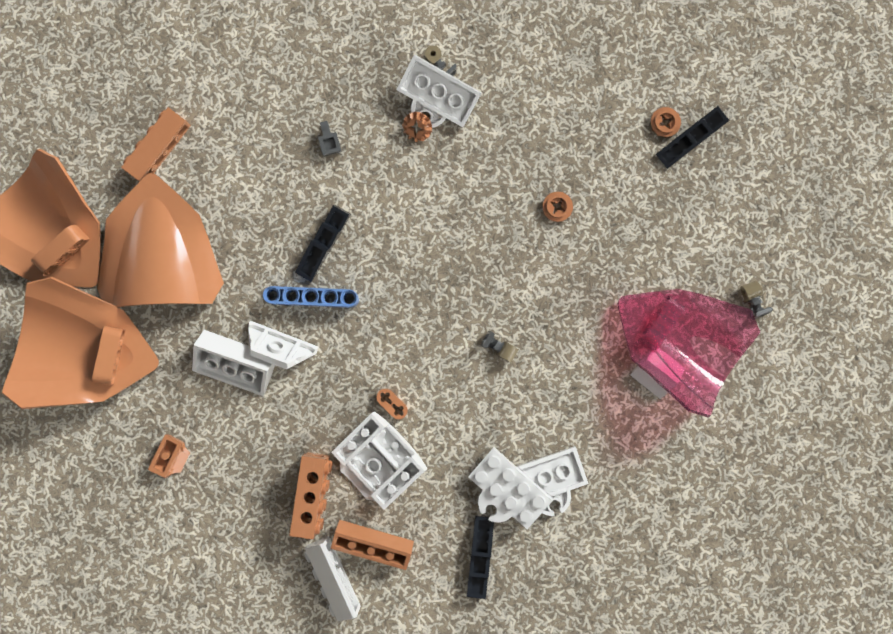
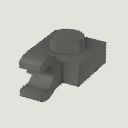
M327 121L320 122L323 136L318 137L323 156L342 152L337 133H331Z

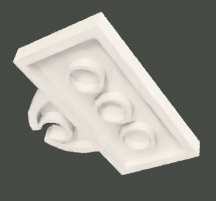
M417 55L413 56L396 89L413 99L411 112H428L431 115L432 128L441 125L446 118L464 127L482 92Z
M575 446L516 466L553 500L560 502L559 510L561 513L565 512L570 505V490L588 484ZM549 506L542 512L548 516H555L554 511Z
M495 447L492 448L468 476L482 489L478 500L481 514L486 512L488 505H494L497 508V512L490 515L488 519L491 522L500 523L513 517L528 529L553 501V498Z

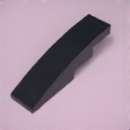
M717 106L656 153V156L668 169L730 120L720 107Z
M337 205L332 206L325 222H322L315 238L311 240L295 271L296 274L310 282L313 281L343 231L351 213Z
M475 516L466 594L468 598L486 600L494 522L489 521V517Z

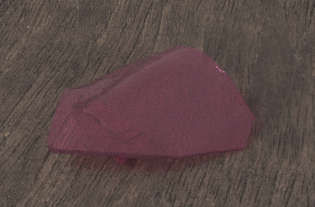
M681 289L622 296L617 303L632 361L649 374L688 412L709 418L718 392L725 379L760 334L752 310Z

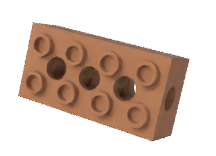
M310 452L302 455L289 536L314 539L317 534H320V530H323L324 519L321 518V515L326 510L327 499H324L326 491L328 492L330 480H327V475L332 471L333 466L330 455ZM312 472L318 475V479L313 477ZM309 492H312L315 498L311 497Z

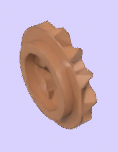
M669 107L659 108L651 117L652 131L657 136L664 138L673 136L681 126L679 114ZM662 118H664V120L672 119L668 124V127H666L665 125L659 126L663 121Z
M412 112L404 118L402 124L403 133L409 135L408 139L413 137L415 142H418V140L423 142L431 135L432 124L425 114ZM416 122L418 124V127L421 128L417 133L415 131V128L412 127L416 124Z
M563 192L550 193L544 199L542 205L544 215L549 220L555 222L565 221L573 211L571 198ZM562 200L561 208L563 211L558 210L553 213L555 208L553 203L558 204Z

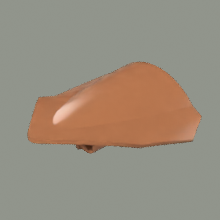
M37 149L21 177L0 195V265L31 282L54 277L71 286L94 287L98 284L100 274V222L85 202L58 157L42 149Z
M154 173L147 174L106 219L104 247L97 288L101 300L116 307L152 304L213 303L224 282L200 215L159 176Z
M54 277L28 282L26 285L20 336L2 394L21 409L103 402L154 371L159 365V360L123 309Z

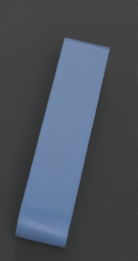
M270 286L263 292L264 300L274 305L353 308L359 303L358 294L350 289ZM272 291H276L278 296L275 300L271 301L269 295ZM295 291L297 298L294 301H289L288 295ZM311 292L316 294V299L313 302L307 300V296ZM329 293L335 294V300L332 303L326 301V296ZM348 294H353L355 297L354 302L351 304L345 302V297Z

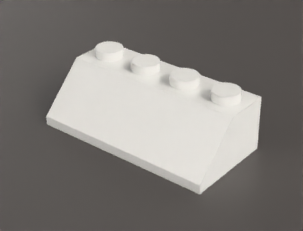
M204 330L193 347L192 371L264 396L275 365L250 356L248 345Z
M328 535L307 545L304 555L307 562H311L314 568L312 570L316 581H320L322 586L320 590L323 597L329 601L330 605L328 607L331 615L335 616L337 621L353 619L357 617L361 606L336 550L330 549L332 541Z

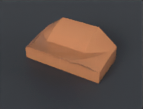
M165 434L148 470L164 478L174 473H181L190 452L185 447L183 441Z

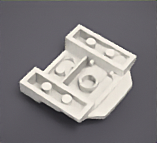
M375 411L331 452L340 461V471L356 486L365 499L376 501L383 510L427 470L426 465L410 444Z

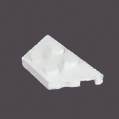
M253 321L249 322L250 356L288 369L315 355L318 351V346Z

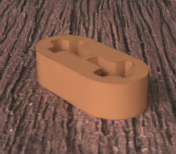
M381 389L377 393L378 403L392 417L403 419L407 415L408 408L406 404L390 389ZM382 392L384 394H386L387 392L390 394L389 399L392 401L391 404L386 400L384 402L381 401ZM395 404L397 407L403 406L404 409L402 411L404 414L395 415L396 410L392 405Z

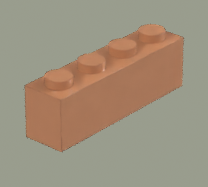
M168 107L160 113L157 122L149 127L147 135L143 140L136 144L133 153L125 158L121 168L138 181H141L149 173H155L191 125Z
M339 520L330 549L407 570L414 541Z

